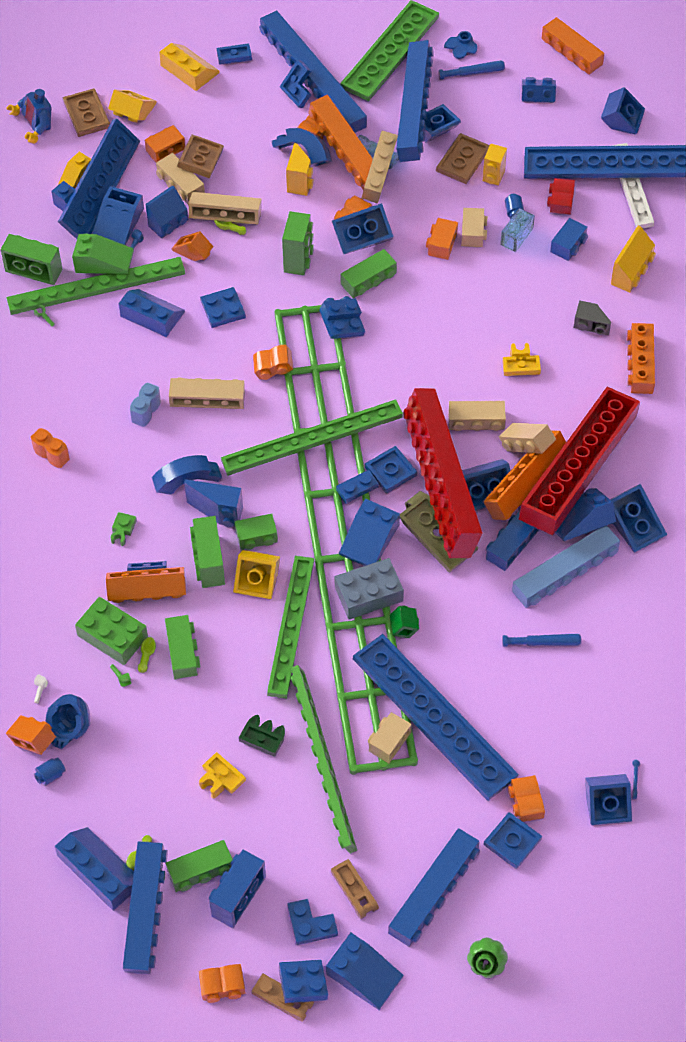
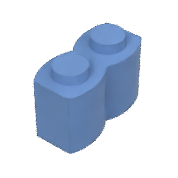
M147 382L141 387L139 396L130 405L132 423L145 427L150 422L152 413L159 408L161 403L158 386Z

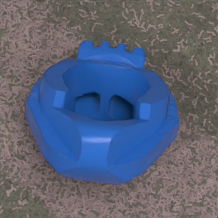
M63 695L47 708L45 721L52 727L51 731L56 736L51 742L52 746L63 749L73 739L82 737L91 725L88 704L76 695Z

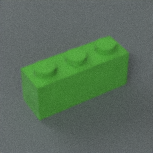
M383 249L342 272L341 285L352 298H355L358 295L364 294L370 288L378 286L384 280L392 278L397 273V262Z
M188 615L165 618L174 679L198 676L197 668H201L199 656L194 654V651L198 650L196 639H192L191 635L195 633L194 623L189 622Z
M221 840L168 861L165 864L175 892H183L192 888L193 885L198 883L204 884L213 877L222 876L225 871L228 872L230 870L233 859L225 841Z

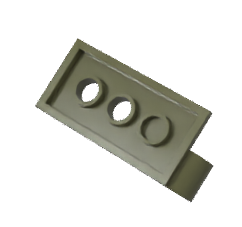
M419 491L405 502L406 510L400 514L402 523L449 573L468 559L449 558L447 550L444 549L443 537L434 535L433 531L439 529V524L435 520L434 508L430 504V496L427 493ZM476 546L473 554L478 551V546Z

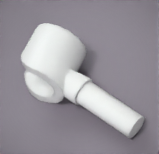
M38 674L34 680V685L38 686L34 700L36 704H39L43 689L48 686L47 679Z

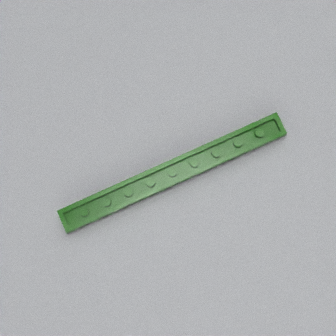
M181 257L129 268L128 274H103L6 298L10 314L14 315L39 309V305L48 307L185 275V269Z
M395 399L221 457V462L227 476L403 418V412Z
M299 665L291 667L293 673L291 680L298 690L296 698L303 707L301 715L308 724L306 732L313 741L311 749L314 756L318 758L319 763L316 766L320 775H323L324 781H322V786L325 793H328L329 799L327 804L335 816L332 819L333 824L340 833L338 837L339 844L342 849L345 848L351 854L358 851L306 674Z

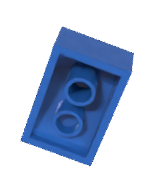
M382 203L332 220L343 255L390 241L394 237Z
M185 479L184 485L188 504L208 517L216 516V522L220 525L235 527V521L241 519L243 511L241 488Z
M641 484L610 499L613 502L616 522L613 525L633 552H637L667 535Z
M597 488L587 489L555 533L563 541H567L615 523L616 517L613 502Z
M365 499L355 515L339 555L364 566L378 562L399 527L400 513Z
M350 932L326 965L327 976L378 1010L381 1009L404 977L399 970L372 946L352 932Z

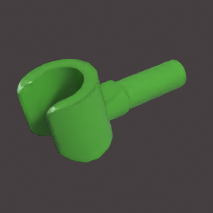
M39 305L42 313H38L34 309L35 316H42L52 327L55 325L45 313L46 308L43 305Z
M114 664L110 666L118 677L121 687L132 684L129 673L122 675Z

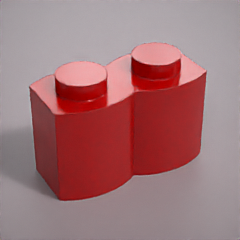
M554 178V183H550L549 194H552V196H548L547 201L550 213L571 215L575 180Z

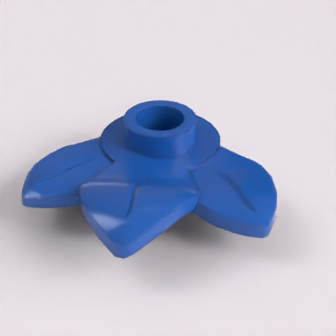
M461 31L457 37L447 39L444 48L453 49V56L461 59L467 53L475 54L477 44L473 41L470 32Z

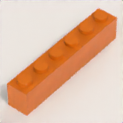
M327 94L310 103L308 114L317 123L319 131L324 133L328 144L331 147L333 146L337 157L340 160L342 159L346 170L354 176L356 184L364 190L373 158Z
M551 430L556 440L542 454L526 453L483 501L492 519L507 520L521 506L565 445L566 441L561 431Z

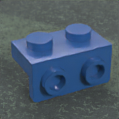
M534 77L522 79V101L555 102L556 80L545 77L543 80Z

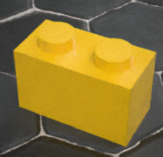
M490 144L484 157L483 182L499 186L506 169V147Z

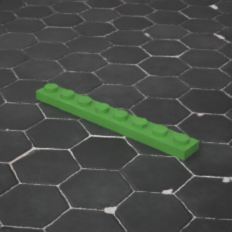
M295 555L267 696L285 699L288 697L292 676L291 667L294 666L314 558Z

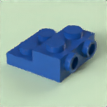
M345 296L340 300L327 298L323 301L319 311L331 339L364 336L366 331L360 319L362 312L356 298L351 299L349 296Z

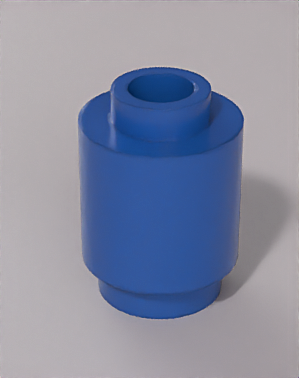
M517 194L508 195L504 200L507 216L512 221L521 220L525 213L522 197Z
M58 757L55 759L51 758L35 768L36 773H34V777L39 784L43 783L46 786L61 777L66 769Z

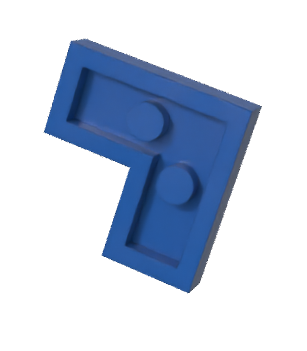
M301 60L296 61L279 86L299 108H303L311 97V93L302 85L311 73V70Z
M308 899L287 903L296 945L338 936L334 914L312 918Z

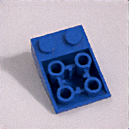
M110 186L103 198L92 234H97L126 245L144 210L143 195Z

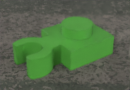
M121 512L117 513L112 526V531L114 532L111 535L112 544H114L117 538H120L121 546L125 545V535L131 536L137 521L136 516Z

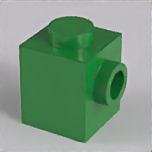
M405 605L398 606L389 615L393 636L410 638L419 630V618L417 617L416 608H410Z

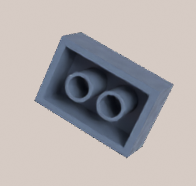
M390 558L334 576L335 590L348 620L403 602L404 589Z

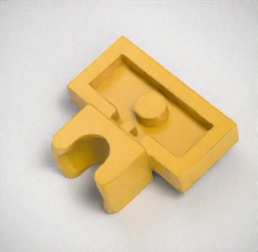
M514 343L511 344L510 357L502 358L504 376L541 374L539 355L530 356L529 343H525L523 350H518Z
M216 752L202 765L207 773L200 778L199 786L201 789L213 786L210 792L211 798L215 799L224 791V788L233 794L246 781V777Z

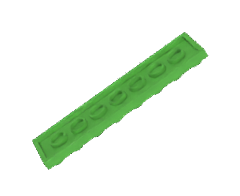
M410 0L340 85L345 91L369 102L408 55L409 42L420 41L439 18V12Z

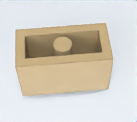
M463 207L461 246L483 247V240H487V230H484V226H487L488 216H484V208Z
M392 712L387 718L383 717L376 733L373 732L368 739L369 752L390 763L411 734L412 724Z

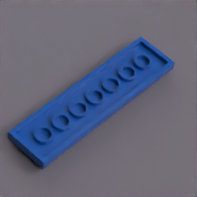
M117 118L113 119L58 220V223L76 239L79 234H92L104 196L110 186L116 187L140 143V140Z

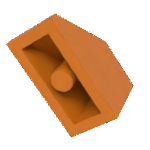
M201 231L180 237L171 249L173 252L190 260L198 261L208 258L214 246Z

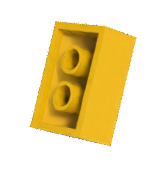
M170 43L159 51L161 66L195 91L220 73V70L184 45Z
M639 225L615 260L612 272L611 285L629 293L633 287L638 286L641 274L645 275L648 263H652L656 256L654 242Z

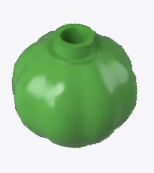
M489 937L473 942L467 955V962L471 966V970L476 975L484 978L500 975L508 961V954L503 944Z

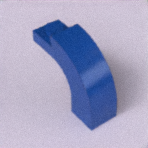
M301 128L285 129L286 134L276 137L277 139L271 141L273 148L282 149L294 145V143L303 145L308 152L311 165L319 166L332 162L326 143L313 132Z
M192 455L166 464L152 476L156 493L172 495L184 484L185 479L219 482L222 479V475L216 462L208 461L205 455Z

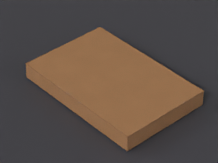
M95 88L62 97L78 137L108 129L110 122Z
M460 133L437 165L436 172L467 184L483 161L490 145Z
M191 134L177 167L210 179L224 145Z

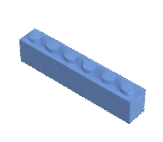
M608 526L601 527L515 580L512 592L525 608L530 605H536L546 595L550 596L555 593L557 588L562 585H568L573 578L578 575H584L589 568L596 567L605 558L614 556L619 550L620 540Z

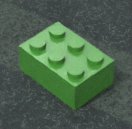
M289 211L282 237L284 273L305 276L306 269L310 268L311 258L309 256L313 255L314 244H312L314 239V233H312L314 223L311 222V214Z
M8 234L0 249L5 272L55 285L63 270L59 247L52 244L27 239L20 235Z
M216 516L193 519V526L190 527L197 581H201L202 588L225 585Z
M100 596L75 624L78 637L122 665L128 662L139 649L142 642L148 638L145 624Z

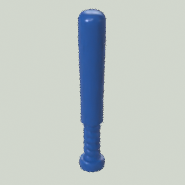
M503 60L447 71L440 69L438 70L439 79L443 80L444 77L502 71L505 69V63Z
M580 634L527 635V637L502 636L503 647L511 644H526L527 646H578L582 641Z

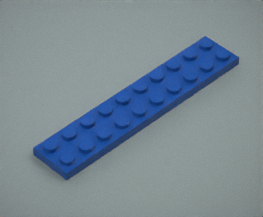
M686 145L525 147L524 179L686 177Z
M381 634L353 655L352 659L487 801L511 784V779L518 778L519 774L384 634Z

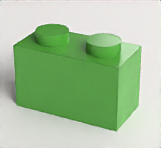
M272 513L235 521V531L240 550H251L258 546H269L278 542Z

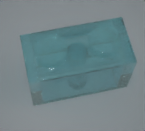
M519 208L501 231L500 245L516 252L533 230L535 215Z

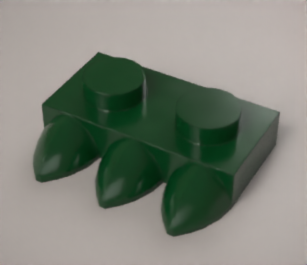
M259 715L252 716L242 730L239 742L275 757L284 742V725L277 727L272 732L273 725L271 720L265 721L259 726Z

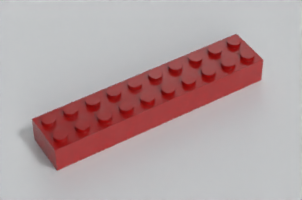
M607 386L521 504L519 520L553 536L636 419L640 401Z
M414 388L412 395L409 396L407 407L403 411V417L408 425L407 429L412 438V446L415 447L416 459L421 467V475L424 476L425 488L429 492L430 504L434 508L435 520L439 524V533L444 540V549L447 550L449 558H471L483 533L436 389Z

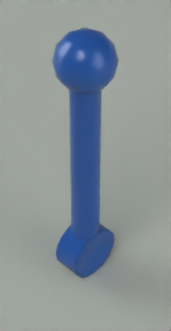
M635 759L632 762L634 766L633 799H637L638 767L640 766V761Z

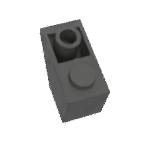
M579 300L573 328L609 335L611 321L598 304Z

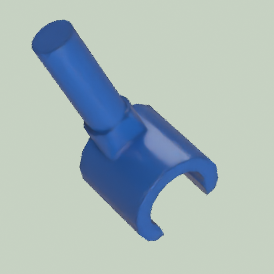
M135 229L132 232L131 237L134 240L130 247L134 249L138 242L141 243L144 240L140 230Z

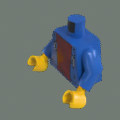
M36 89L35 92L27 93L17 102V105L10 104L6 108L12 111L9 115L13 116L19 115L21 108L22 114L34 131V133L27 132L24 138L32 144L38 141V135L51 129L52 107L45 97L43 89Z

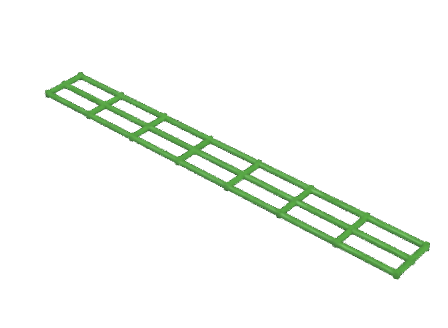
M304 305L300 308L276 309L274 311L279 345H287L282 317L302 315L311 366L293 368V370L284 374L294 433L307 428L301 429L292 375L312 373L320 423L322 424L328 422L319 372L339 370L347 415L354 413L341 338L334 339L338 362L320 365L317 362L309 314L320 312L321 305ZM355 433L351 435L359 475L365 472L359 435ZM328 442L324 446L331 489L311 491L305 451L298 452L297 454L349 772L355 775L361 772L385 771L390 768L416 766L418 758L412 726L411 734L406 739L409 758L395 759L387 763L378 757L379 762L359 765L356 763L346 700L368 698L373 730L376 733L380 724L376 696L386 694L380 688L374 689L373 680L365 672L366 690L344 691L335 631L356 628L359 649L361 650L367 645L364 627L385 624L387 638L396 648L397 643L395 636L392 635L389 616L391 614L390 606L382 608V617L362 619L361 615L355 617L352 621L333 623L323 563L344 561L346 572L354 569L352 560L339 554L322 556L312 498L333 496L341 545H343L347 536L342 500L336 490V486L339 483L332 442ZM369 492L362 495L363 501L365 499L370 500ZM401 711L402 719L411 723V720Z

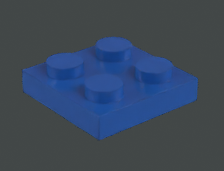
M234 287L200 296L201 304L211 328L246 318L245 311Z
M396 446L365 463V469L370 470L386 494L417 476L416 469Z
M508 812L485 839L483 845L517 869L542 840V835Z
M322 960L279 962L278 968L285 1003L328 1000Z

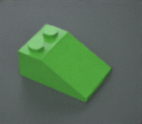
M79 234L72 255L75 273L128 274L134 249L97 234Z

